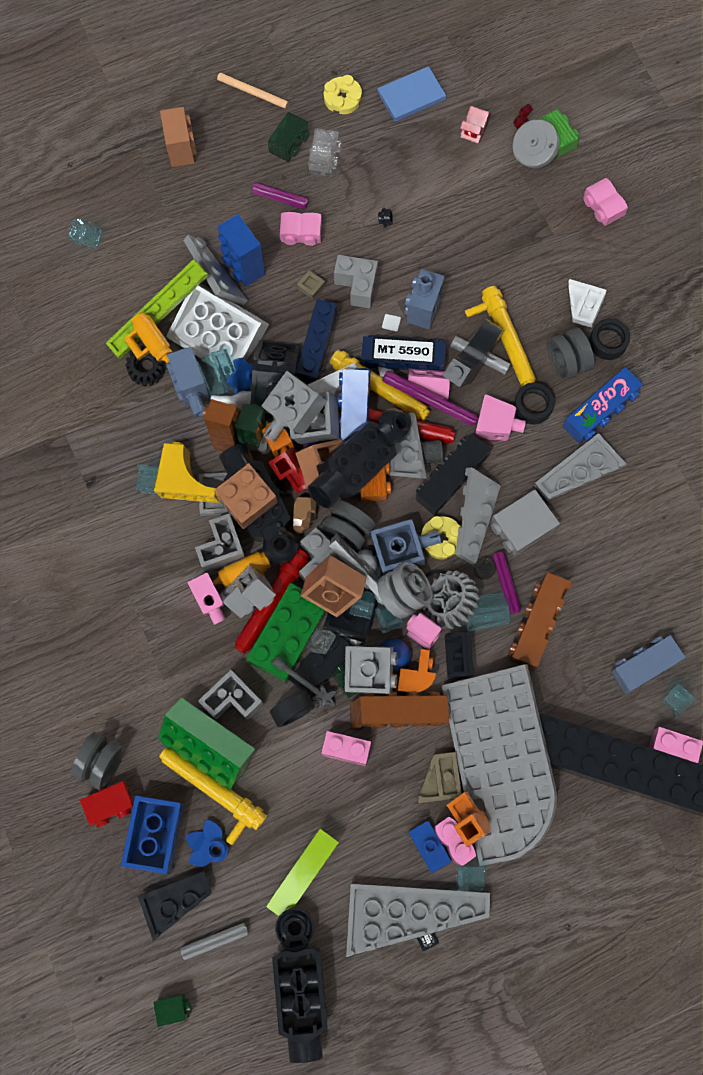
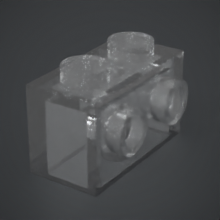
M315 129L308 160L309 173L332 177L333 169L337 170L338 167L337 152L340 153L342 148L339 132Z

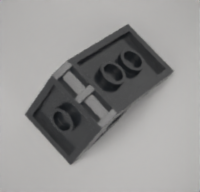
M259 340L253 360L250 411L268 412L262 407V404L285 372L288 371L296 376L300 344Z

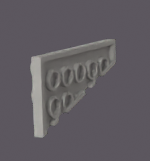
M351 884L346 957L489 918L490 893Z

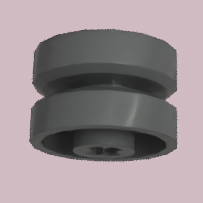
M576 327L566 331L563 336L559 334L548 338L547 351L555 372L563 381L576 377L577 372L582 374L593 370V351L586 335L581 329Z
M338 500L330 509L332 516H326L323 519L320 529L330 539L338 533L355 552H359L365 544L363 536H370V531L374 530L375 523L360 509L345 501Z
M94 731L81 746L72 766L71 777L81 782L89 779L90 786L100 791L105 789L119 767L124 753V745L114 740L107 743L105 736Z

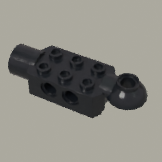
M388 409L380 416L379 424L369 421L358 426L316 466L319 476L308 485V492L313 500L324 508H330L340 498L346 499L356 495L397 455L395 443H401L410 433L411 422L409 417L401 410Z
M244 443L226 449L219 455L227 472L226 477L223 479L224 482L249 463L277 497V503L246 527L252 541L263 542V552L269 561L275 564L289 563L298 553L299 545L296 537L287 531L291 524L290 515L263 462L254 461ZM283 541L286 543V547L283 550H277L274 547L275 544Z
M291 908L285 910L279 916L275 928L277 938L283 944V948L272 957L279 1035L288 1039L289 1062L308 1063L323 1058L321 1033L327 1030L321 949L309 944L314 933V924L311 916L300 908ZM293 921L299 922L302 927L301 931L297 934L291 933L288 928L289 924Z

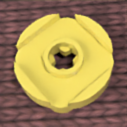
M352 76L337 77L325 84L324 102L329 110L339 111V114H349L359 107V103L362 100V89L359 83L353 80ZM340 93H346L345 98L338 95H340Z
M433 517L425 524L421 535L438 530L439 535L442 533L446 534L448 541L444 540L441 544L424 548L426 553L439 560L455 556L458 529L461 525L449 517Z

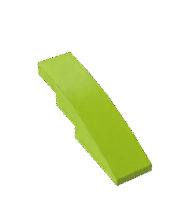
M319 829L266 907L278 916L285 910L294 908L339 842Z

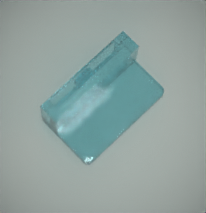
M226 349L211 352L197 360L210 396H221L235 391V388L226 383V380L235 371Z
M504 593L479 596L480 600L475 602L479 608H474L472 610L474 615L467 617L466 628L467 631H474L510 624L509 604Z

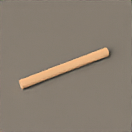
M223 73L218 75L217 80L285 109L289 105V101Z

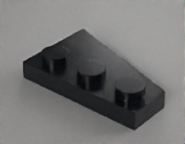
M326 632L295 672L317 687L345 669L346 646L352 645L341 636ZM290 676L289 681L301 691H306L307 693L311 691Z
M205 870L138 895L153 941L212 894Z

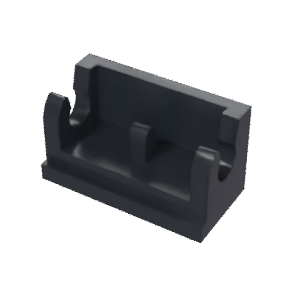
M470 631L448 633V635L444 636L447 679L472 678L474 673Z

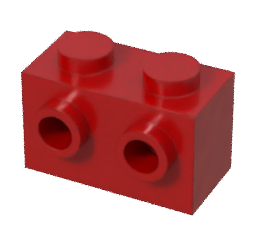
M125 781L80 799L89 826L96 825L97 828L109 824V819L118 816L120 819L132 814L131 809H133L134 804Z

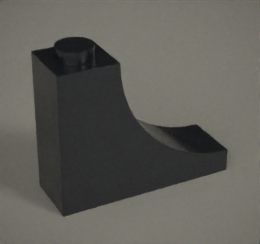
M485 319L469 344L460 354L452 359L443 377L459 387L471 384L504 330L488 319Z

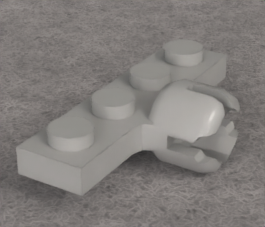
M337 533L331 538L329 544L331 547L330 551L335 557H340L347 566L367 577L364 587L366 589L370 588L375 594L376 600L383 605L377 587L378 579L380 578L376 573L378 566L377 556H373V552L367 549H361L357 554Z

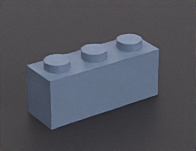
M671 635L665 639L663 636L656 638L651 642L652 647L646 650L643 646L632 653L634 655L632 659L627 661L626 658H623L614 664L616 668L611 673L625 695L686 658Z

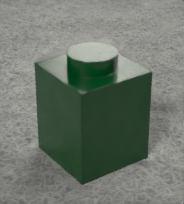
M185 993L158 999L153 1002L157 1027L185 1021L189 1018L188 1013L192 1012L190 999L185 997Z

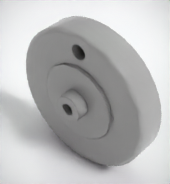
M534 119L524 123L515 133L512 142L515 158L523 166L530 169H538L548 165L555 158L560 147V137L557 130L551 123L542 119Z

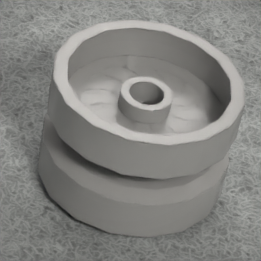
M403 562L393 571H389L378 579V593L383 604L394 616L400 619L409 617L417 609H422L432 601V588L427 577L420 568L411 562Z

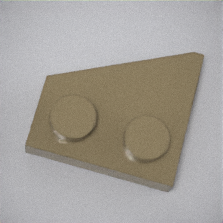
M456 752L433 755L418 798V804L453 800L462 794Z

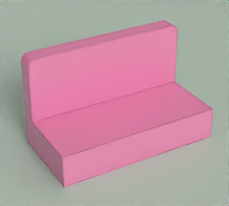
M409 368L408 381L448 400L450 380L443 377L445 371Z

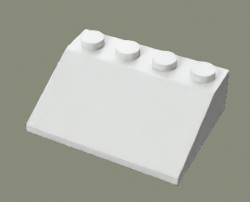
M199 284L185 298L166 337L183 348L191 346L194 355L230 376L235 371L233 360L237 358L247 360L257 347L259 340L262 339L269 324L237 304L217 297L212 289Z

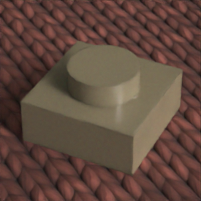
M310 270L297 283V289L311 299H314L325 286V281Z

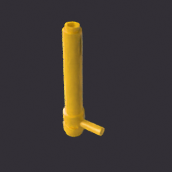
M490 286L482 291L483 303L465 310L466 316L469 318L487 310L488 315L492 316L494 323L504 330L500 338L520 385L524 386L528 383H534L536 381L535 375L507 312V304L505 300H502L501 290L497 289V286Z
M337 350L330 360V364L336 371L353 363L359 368H366L355 357H349V354L345 351ZM371 371L370 390L406 413H415L417 420L424 421L430 413L428 406L384 383L381 376Z
M166 747L160 754L159 758L162 759V763L233 813V817L238 822L226 839L229 844L233 845L246 826L249 829L258 830L266 819L267 815L263 813L264 810L259 806L255 807L248 798H242L226 786H221L217 783L216 779L207 773L201 772L196 765L189 760H184L172 748Z

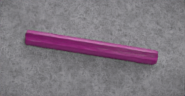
M386 371L382 379L384 383L470 426H474L478 420V415L390 371Z

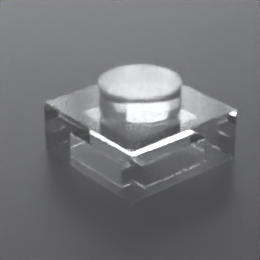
M316 629L306 648L310 652L326 654L336 635L332 631Z

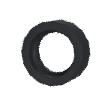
M608 318L601 320L594 326L590 334L589 343L591 349L597 357L604 360L619 358L624 354L630 343L628 327L617 319ZM603 330H612L620 336L621 344L615 349L606 348L599 343L598 334Z
M536 382L528 383L522 386L516 394L513 405L516 407L515 414L520 420L526 421L527 424H541L549 418L555 404L554 395L543 384ZM531 393L540 395L546 401L545 410L539 414L527 412L522 406L524 396Z
M302 691L278 703L270 710V714L277 727H283L308 714L314 709L315 705L308 693Z

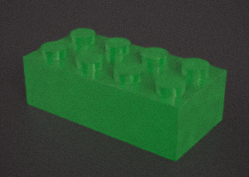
M292 583L289 584L247 657L250 665L285 684L288 683L290 675L271 664L272 659L277 656L286 663V666L295 671L327 614V611L301 597L302 589Z
M180 698L165 714L158 739L164 746L172 748L184 760H189L201 772L209 774L216 779L218 784L226 786L230 790L245 773L255 748L183 698Z

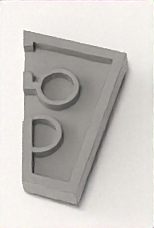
M405 413L411 422L410 433L404 441L395 443L397 455L389 463V476L427 479L415 413Z

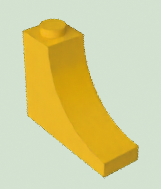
M180 442L164 443L154 492L161 498L221 503L214 492L216 488L204 486L195 480L190 467L191 452L184 444Z

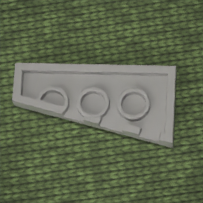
M187 235L183 241L193 258L208 273L209 276L206 280L217 297L244 306L248 299L208 249L205 241L200 237L195 238Z
M598 433L535 482L534 486L549 501L625 467L626 463Z
M470 467L466 468L465 476H468L467 486L463 488L465 503L464 507H461L462 527L458 529L455 555L470 564H474L477 562L501 486Z

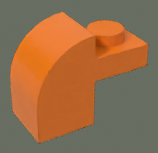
M421 649L418 671L400 669L397 694L405 695V693L418 692L421 695L429 690L436 676V673L427 672V670H432L433 657H429L430 650Z
M464 792L447 804V807L458 822L454 828L466 847L471 846L491 831L483 810L479 811L468 792Z

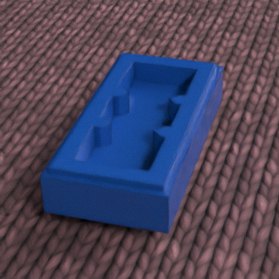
M429 821L408 832L431 873L451 862Z

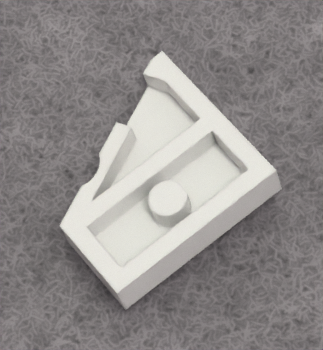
M569 279L568 287L572 322L592 328L607 290Z

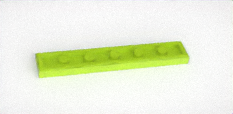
M195 259L178 273L106 342L117 358L121 359L131 350L124 338L134 331L131 320L136 315L145 312L147 315H150L157 325L209 276L208 273ZM138 335L134 337L136 343L141 340Z

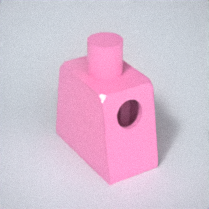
M485 395L475 436L478 439L507 441L511 430L523 433L526 421L514 418L515 406Z
M208 573L187 582L204 616L209 615L214 625L226 620L221 610L224 604ZM212 598L214 604L207 606L206 599Z

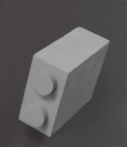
M533 490L498 512L491 520L493 532L501 536L505 549L509 553L512 552L514 556L556 531L560 525L536 490Z

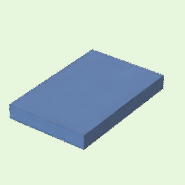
M429 66L386 84L377 90L394 122L446 100V94Z

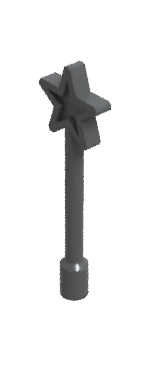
M277 656L272 659L271 664L279 670H284L315 693L311 697L313 700L319 701V709H322L325 704L335 705L332 699L336 694L335 689L326 691L325 687L321 684L319 690L286 666V663Z

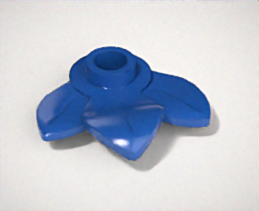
M244 358L233 360L235 371L226 380L229 386L235 388L234 395L240 391H248L252 383L253 365L248 364Z
M205 821L203 832H193L186 835V841L194 851L189 858L191 864L203 867L211 861L221 862L227 857L228 846L222 840V830L213 821ZM216 846L221 848L219 855L213 853V849Z

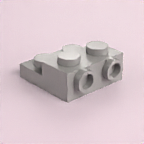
M346 646L345 692L386 694L393 692V688L397 687V675L393 674V665H397L398 660L397 652H393V647Z

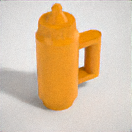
M145 312L136 315L131 320L134 331L124 338L136 358L140 360L150 353L159 362H170L167 354L172 353L170 344L150 315H147ZM137 335L146 346V349L143 351L134 340V337Z
M256 552L224 566L223 569L218 571L219 576L213 580V584H223L224 588L228 587L249 564L264 576L263 573L271 565L264 552Z

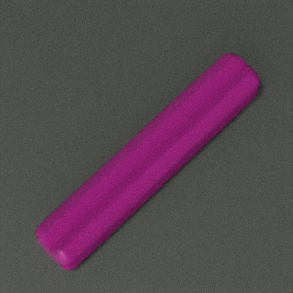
M254 182L252 186L253 194L301 209H306L308 206V198L257 182Z
M497 552L493 554L492 558L510 614H517L521 611V607L503 552Z

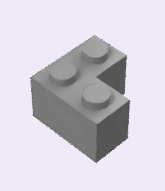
M338 255L334 270V284L352 287L350 294L351 306L371 308L378 261Z
M230 513L209 520L215 541L195 547L204 573L217 570L245 558Z
M317 528L300 541L301 549L312 559L299 571L300 578L304 582L306 576L330 555L345 564L340 557L337 558L330 551L331 547L329 546L330 541Z
M249 564L220 594V598L228 608L242 618L245 614L251 613L254 607L261 610L264 606H269L276 594L269 581Z
M232 670L222 677L198 701L215 720H218L233 705L248 721L263 706L262 701Z

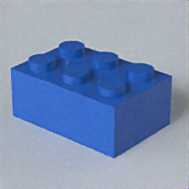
M239 214L218 225L219 235L217 239L221 244L219 248L223 254L221 258L227 267L230 266L233 269L232 273L238 282L241 281L246 287L263 277L265 270L261 244Z
M135 796L121 867L171 874L184 804Z

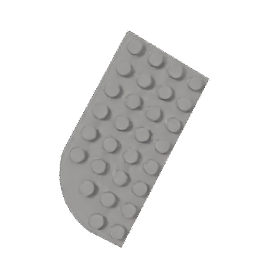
M521 665L442 685L443 695L448 696L449 723L463 790L468 792L479 811L483 810L491 828L487 835L475 842L479 866L514 860L529 853L547 834L556 811L557 790L528 665Z

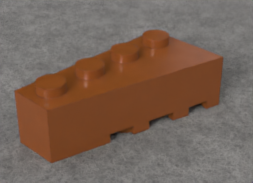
M211 399L209 406L206 405L203 411L205 426H207L214 449L223 452L234 445L243 443L246 422L251 420V418L245 415L237 406Z
M547 572L541 583H536L532 592L536 596L533 603H528L524 613L528 615L525 622L521 621L517 630V634L520 635L518 642L513 641L509 650V654H512L510 661L519 665H528V668L533 671L537 669L549 641L548 636L552 633L555 626L556 615L559 614L565 600L563 597L571 587V581Z
M395 692L390 694L384 693V696H375V693H362V697L350 703L351 730H359L363 725H369L370 729L387 727V724H391L393 728L407 727L409 724H412V727L443 726L449 723L448 696H440V692L426 693L427 696H419L418 692L405 693V696H397Z

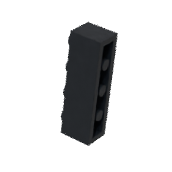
M472 433L468 438L463 437L457 445L458 449L454 453L450 452L444 458V464L440 468L436 467L429 476L431 478L428 482H422L416 489V501L434 516L467 481L468 476H465L466 468L472 467L477 470L490 455L491 449Z

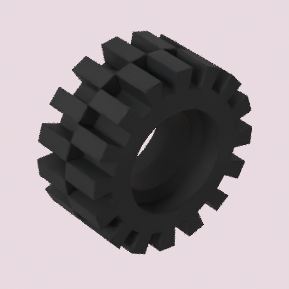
M132 351L129 353L130 358H126L127 363H125L131 380L135 381L137 385L141 383L142 386L146 387V383H149V386H153V381L157 384L159 382L158 378H163V373H165L163 361H157L150 353L140 360L136 358ZM145 360L151 361L153 367L150 371L143 373L138 370L140 362Z

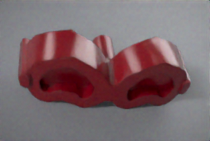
M530 104L522 107L519 110V115L513 121L517 130L529 121L527 116L534 110Z

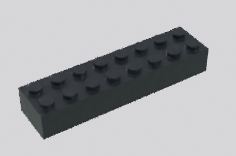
M540 715L551 768L698 816H703V765L552 716Z

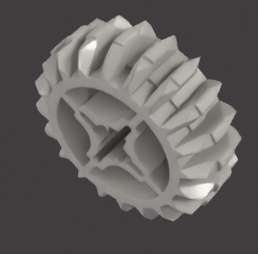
M456 570L454 573L447 571L446 575L440 573L439 579L433 578L434 583L431 585L432 601L422 609L426 613V617L444 629L447 627L454 629L455 625L461 627L462 621L468 622L467 617L474 615L472 610L479 608L477 603H475L480 600L477 595L479 590L475 586V582L466 574ZM457 587H462V592H459ZM439 607L444 609V613H440Z

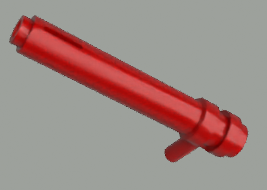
M369 407V421L379 424V419L383 412L372 410ZM417 420L420 438L431 441L441 440L444 444L453 443L456 431H452V428Z
M298 549V553L293 560L280 566V572L271 584L276 594L274 600L269 606H264L261 610L256 607L234 642V648L242 654L250 651L289 584L300 577L299 571L308 564L309 556L305 552Z

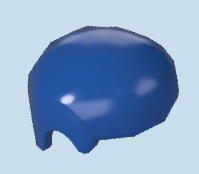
M391 638L379 645L393 647V652H397V665H393V671L400 672V669H406L410 665L412 659L411 649L402 640Z

